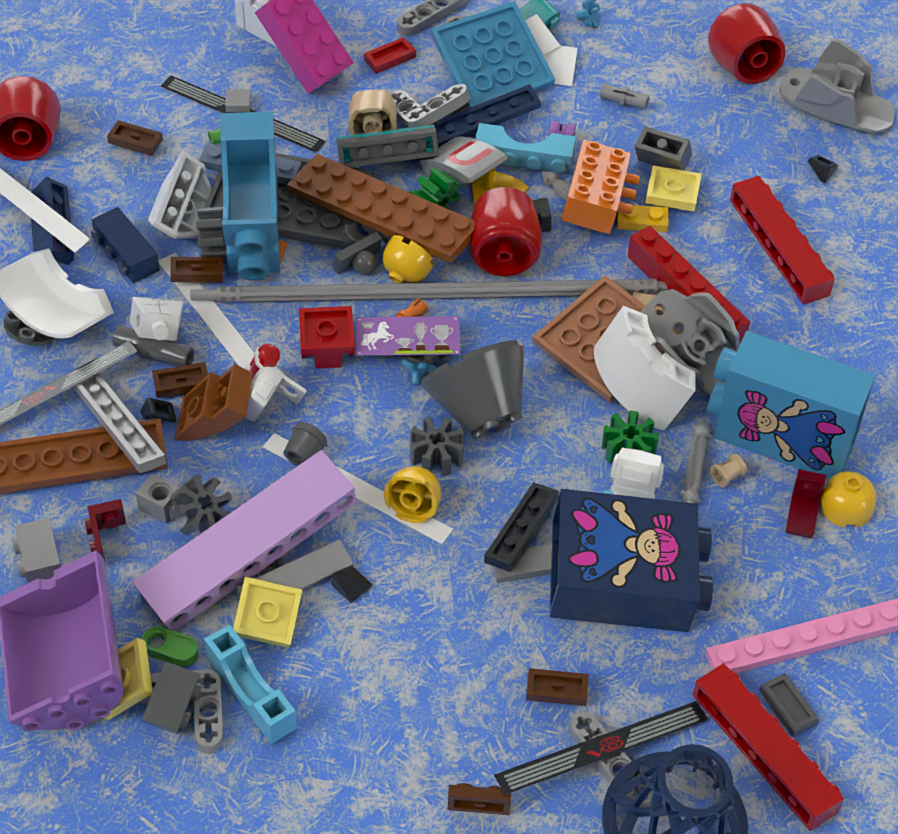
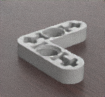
M464 84L454 85L421 105L403 90L390 93L397 106V118L407 128L431 125L468 103L471 98Z
M211 669L190 670L199 673L200 678L198 682L203 683L197 701L191 699V701H194L196 745L203 753H216L223 746L224 741L220 675ZM150 673L152 690L155 688L160 673ZM205 681H211L210 688H204ZM151 695L141 700L140 703L148 705ZM208 705L214 706L217 709V712L210 717H205L200 713L201 709ZM206 727H212L213 738L212 742L209 743L205 740L207 737Z

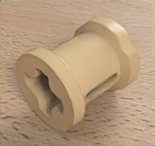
M734 453L730 455L727 461L720 465H712L710 473L714 482L724 488L729 485V481L738 476H745L747 466L741 456Z

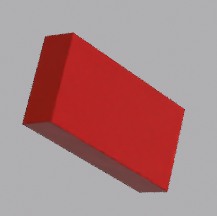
M404 37L364 53V61L376 74L416 58V50Z

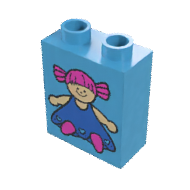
M746 331L737 351L724 347L720 354L713 379L725 382V384L716 383L706 412L718 416L714 435L715 439L801 470L824 474L826 479H829L845 469L858 435L876 375Z

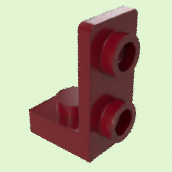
M798 469L785 529L787 534L813 538L826 475Z
M121 499L87 506L89 518H84L87 535L93 534L94 540L89 541L91 552L97 551L100 553L104 561L105 557L99 530L112 529L126 524Z

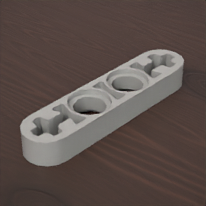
M426 0L398 17V33L402 36H413L466 5L469 0ZM444 3L447 4V6L441 7L437 6V4ZM427 13L430 14V16L423 17L420 16V14Z
M578 712L571 718L569 733L577 744L589 740V735L593 739L608 733L591 713ZM578 723L583 726L588 724V732L583 728L578 730ZM623 751L593 762V764L611 784L615 777L612 770L618 766L625 767L632 761ZM640 770L633 774L628 781L640 775ZM639 785L626 796L634 800L635 790L640 793L644 785ZM653 791L647 795L639 807H650Z

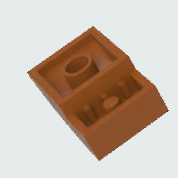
M236 364L221 376L210 372L182 397L174 440L191 441L211 436L228 429L245 418L253 373Z

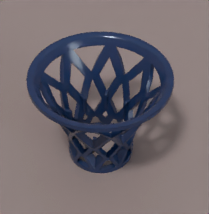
M683 745L673 749L671 752L651 753L633 760L614 777L604 797L602 806L604 834H631L637 818L651 816L648 834H656L660 816H668L671 827L661 834H684L695 826L700 830L698 834H716L713 828L718 819V834H748L746 810L738 791L733 785V776L728 764L717 752L702 745ZM674 765L693 766L692 772H696L699 769L715 781L712 787L713 789L720 788L722 799L714 806L705 809H693L684 806L670 794L665 781V772L670 773ZM640 770V775L628 781L633 774ZM639 785H644V788L634 800L626 796ZM653 791L650 807H639L647 795ZM617 804L630 809L621 825L620 831L616 822ZM727 816L731 833L726 832Z

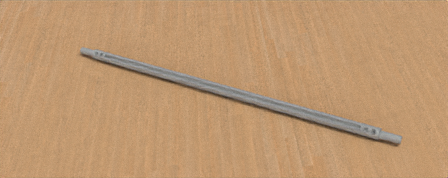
M657 279L612 280L630 295H633V292L657 294V292L668 290L666 284L662 281H657ZM599 280L220 286L216 289L190 290L191 300L254 302L581 296Z

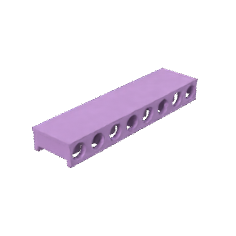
M320 450L139 576L132 583L167 629L177 631L242 585L245 577H253L356 504L355 487L328 456ZM346 496H348L347 500H346L344 503H342L341 505H338V503H339L343 498H345ZM326 512L320 520L314 522L320 514ZM302 529L296 537L291 538L296 531ZM278 546L276 551L267 555L272 548ZM255 562L251 569L244 572L248 565ZM231 579L227 586L220 588L224 582ZM207 596L203 603L196 605L200 599ZM183 613L179 620L171 623L176 616Z

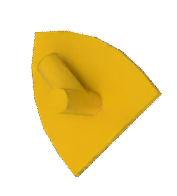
M493 168L472 182L474 206L479 197L491 189L508 187L526 192L530 187L513 176L496 172V168Z

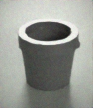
M298 422L296 426L292 427L293 434L283 454L287 460L299 466L314 454L323 450L324 447H327V438L315 426L306 422Z

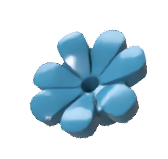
M585 0L582 2L584 10L577 11L576 17L578 20L585 19V26L598 28L600 15L597 12L600 11V6L598 3L595 4L596 0Z
M402 359L401 365L406 366L412 372L411 383L421 384L422 374L436 369L433 364H415Z

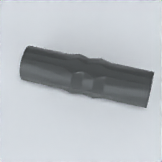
M123 325L118 326L113 335V346L118 347L130 341L137 350V354L142 357L151 358L154 361L165 362L174 366L192 364L194 359V348L169 340L138 337L134 329Z

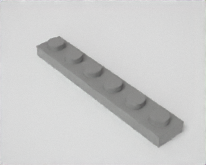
M99 373L73 386V389L140 474L166 464L164 453Z

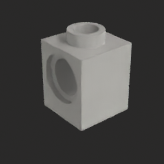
M152 473L136 492L138 509L167 523L170 519L169 512L180 505L176 501H170L172 493L180 487Z

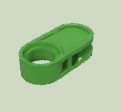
M159 626L150 627L142 635V640L146 641L147 655L163 662L166 661L179 667H189L198 660L197 642L190 636ZM154 637H161L165 640L160 647H151L148 644Z

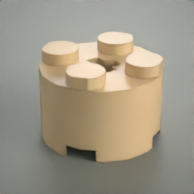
M385 89L356 92L352 96V100L349 103L348 125L351 135L397 129V106L390 92Z

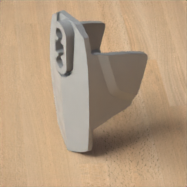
M837 38L830 42L813 70L801 67L789 70L780 85L779 91L783 99L801 110L825 120L875 134L884 132L893 125L894 108L892 102L874 94L872 65L867 62L863 55Z
M674 289L660 291L641 310V313L646 314L648 317L650 330L657 341L655 347L662 355L667 353L681 365L695 371V385L711 396L717 382L725 384V382L713 379L722 350L726 347L737 351L740 346L739 333L736 330L734 320L709 293H693L686 297ZM656 306L661 307L663 315H657L654 312V308ZM674 325H679L682 328L681 334H676L673 331Z

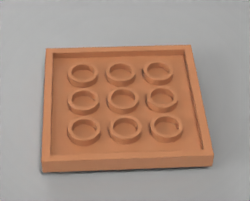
M604 276L532 337L533 343L611 403L615 397L607 388L598 372L594 358V347L623 306L641 312L645 305ZM673 327V331L676 334H681L679 330Z

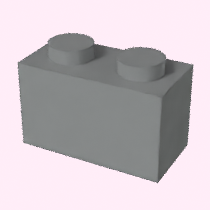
M45 518L16 525L17 537L12 538L15 554H21L22 560L17 561L20 577H26L28 583L38 578L46 580L54 577L53 571L60 568L61 565L50 519Z

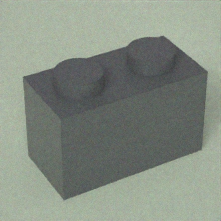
M644 126L634 146L638 161L659 167L685 171L692 156L690 140Z
M165 661L144 713L143 722L175 734L179 733L180 728L186 730L192 714L191 711L187 710L191 699L197 701L203 683L198 682L200 678L199 673Z

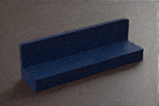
M46 176L31 193L71 223L68 187ZM31 218L33 251L50 249L55 260L69 265L74 260V252Z

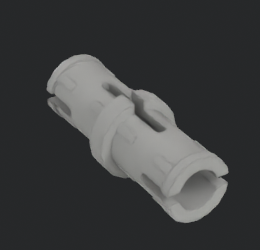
M603 83L600 90V98L619 102L621 106L627 104L646 110L649 104L650 96L648 94L631 91L629 87L620 88Z

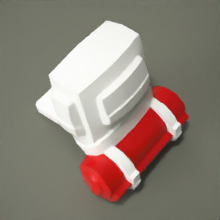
M270 343L258 347L253 354L254 358L248 362L245 368L253 373L245 417L252 422L256 421L274 392L280 393L297 404L307 392L305 388L286 377L277 368L280 351L275 345ZM285 386L293 388L297 394L289 392Z

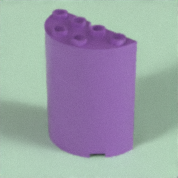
M93 551L54 570V577L43 580L38 578L0 596V636L9 722L22 727L25 731L66 728L68 730L81 729L86 723L98 718L107 717L122 698L123 682L107 569L103 557L97 551Z

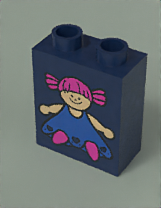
M561 489L552 520L549 617L688 632L696 611H709L713 597L712 576L700 575L699 562H708L712 532L711 528L698 526V504Z

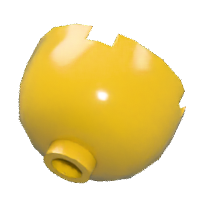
M392 236L383 251L382 258L384 267L389 272L388 277L395 283H418L425 279L435 266V262L430 263L433 257L415 242L410 241L408 245L402 242L404 237Z
M408 466L398 470L385 486L383 496L388 509L391 506L397 512L395 516L400 520L410 523H423L427 518L433 517L436 513L442 491L438 479L428 469L420 466Z
M853 471L839 472L830 477L824 485L820 499L821 512L830 522L840 527H846L847 524H856L855 527H860L869 522L876 508L877 493L873 484L866 476Z

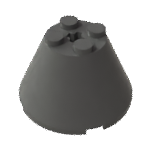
M510 340L462 355L464 361L449 367L448 363H445L426 375L421 381L422 388L471 433L473 439L489 434L488 431L495 429L496 432L504 431L511 427L510 423L523 418L524 345L522 342H519V345L517 340Z

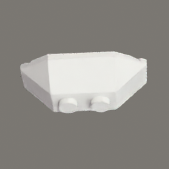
M184 151L180 154L162 183L148 218L152 226L174 239L199 238L200 233L196 229V220H199L197 210L198 208L205 207L211 192V186L205 174V164Z

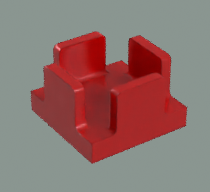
M352 306L299 308L301 358L314 356L316 369L342 367V354L354 356L355 353Z

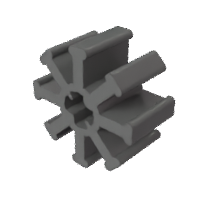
M223 206L198 208L199 220H196V229L200 233L197 241L198 247H201V257H226V245L222 227Z
M432 417L423 419V430L417 429L416 426L412 428L410 461L413 466L416 463L422 462V467L431 472L434 464H438L441 469V475L447 476L451 474V463L457 464L458 467L462 465L464 432L461 427L458 430L452 431L451 419L444 417L440 429H435Z
M194 476L172 493L170 501H176L180 505L171 510L169 515L172 521L186 515L188 517L185 526L180 529L185 535H189L198 528L201 534L231 513L221 509L232 500L230 492H226L218 497L213 495L216 487L221 483L215 477L202 485V476Z

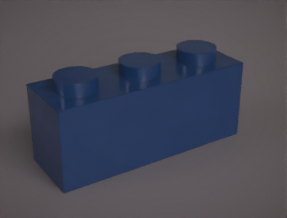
M119 207L91 219L93 226L91 236L97 245H102L108 259L114 260L120 273L123 276H127L133 284L160 271L158 253Z

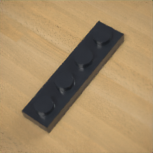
M533 482L485 553L484 563L511 572L557 502L559 491Z

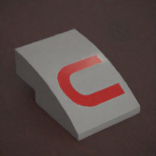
M454 137L438 148L439 156L422 158L419 161L427 178L430 176V170L437 168L440 172L443 170L458 183L463 184L472 183L508 158L505 153L483 141L468 137Z

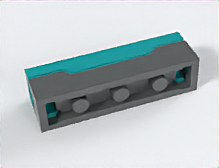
M434 125L336 137L339 163L347 167L439 156L437 134Z

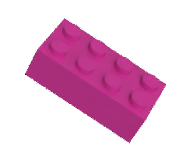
M271 0L254 12L307 93L315 90L354 63L313 0Z

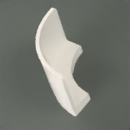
M50 249L33 252L0 269V298L22 322L44 335L55 338H70L114 313L104 289H92L81 284L74 285L67 280L68 275L58 265Z
M623 306L594 347V358L598 372L613 396L628 411H638V418L644 422L650 417L655 422L654 428L665 430L695 392V371L681 365L667 353L662 355L655 347L657 341L650 330L647 315Z

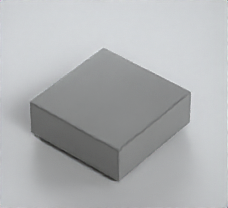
M226 89V112H250V89Z

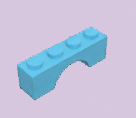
M479 123L475 139L499 149L508 158L499 165L570 174L576 136L551 133L541 142L526 144L511 139L506 134L503 126Z
M230 624L204 639L207 659L271 744L297 729L295 709L279 689H272L264 681L253 664L246 645Z

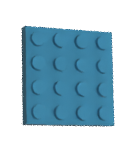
M515 1L432 28L430 31V35L455 85H466L471 96L469 102L466 103L469 108L529 84L536 91L555 83L556 79Z

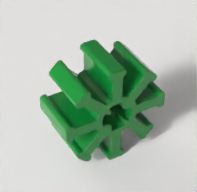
M433 168L430 170L429 179L422 175L417 180L422 187L415 191L411 190L410 193L451 210L448 207L449 203L459 202L461 195L456 192L461 188V185L443 170L440 172L437 168Z
M629 411L627 424L619 417V413L611 416L610 427L608 425L604 426L601 445L602 449L607 448L605 459L609 464L613 463L615 455L622 448L640 450L656 455L659 433H653L655 422L650 417L647 418V421L637 425L638 411Z

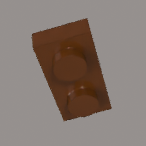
M118 120L107 135V139L110 144L153 156L163 141V135L161 132Z
M171 257V282H223V257Z
M206 362L152 370L156 398L188 393L208 375Z
M529 668L526 700L586 706L589 674Z
M468 783L449 785L447 810L498 815L510 814L511 793L504 795L500 786H489L488 788L473 787Z

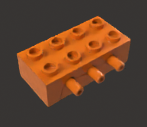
M583 140L561 221L610 234L617 211L631 214L633 205L620 201V197L634 200L637 193L636 190L623 187L624 182L638 185L640 179L638 175L627 173L631 153L620 148L601 145L595 141Z

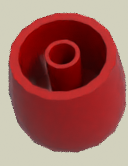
M740 3L731 6L720 13L710 27L708 45L711 54L721 67L737 80L746 84H758L768 80L782 66L786 56L785 45L776 24L763 8L752 3ZM742 54L745 56L743 61L740 60Z
M28 76L12 77L0 83V152L4 156L13 160L30 161L43 156L51 147L59 128L61 105L57 94L47 83Z
M508 187L491 189L482 194L476 201L471 219L474 220V231L470 243L467 245L471 260L481 270L494 276L509 277L519 275L535 264L540 257L542 248V229L533 200L525 192Z

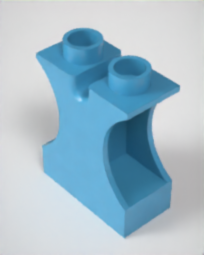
M273 112L220 113L223 173L222 227L229 273H238L239 277L245 280H262L269 276V272H280L278 179Z

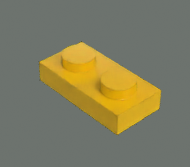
M633 205L631 214L617 211V229L640 231L651 226L657 232H667L668 207Z

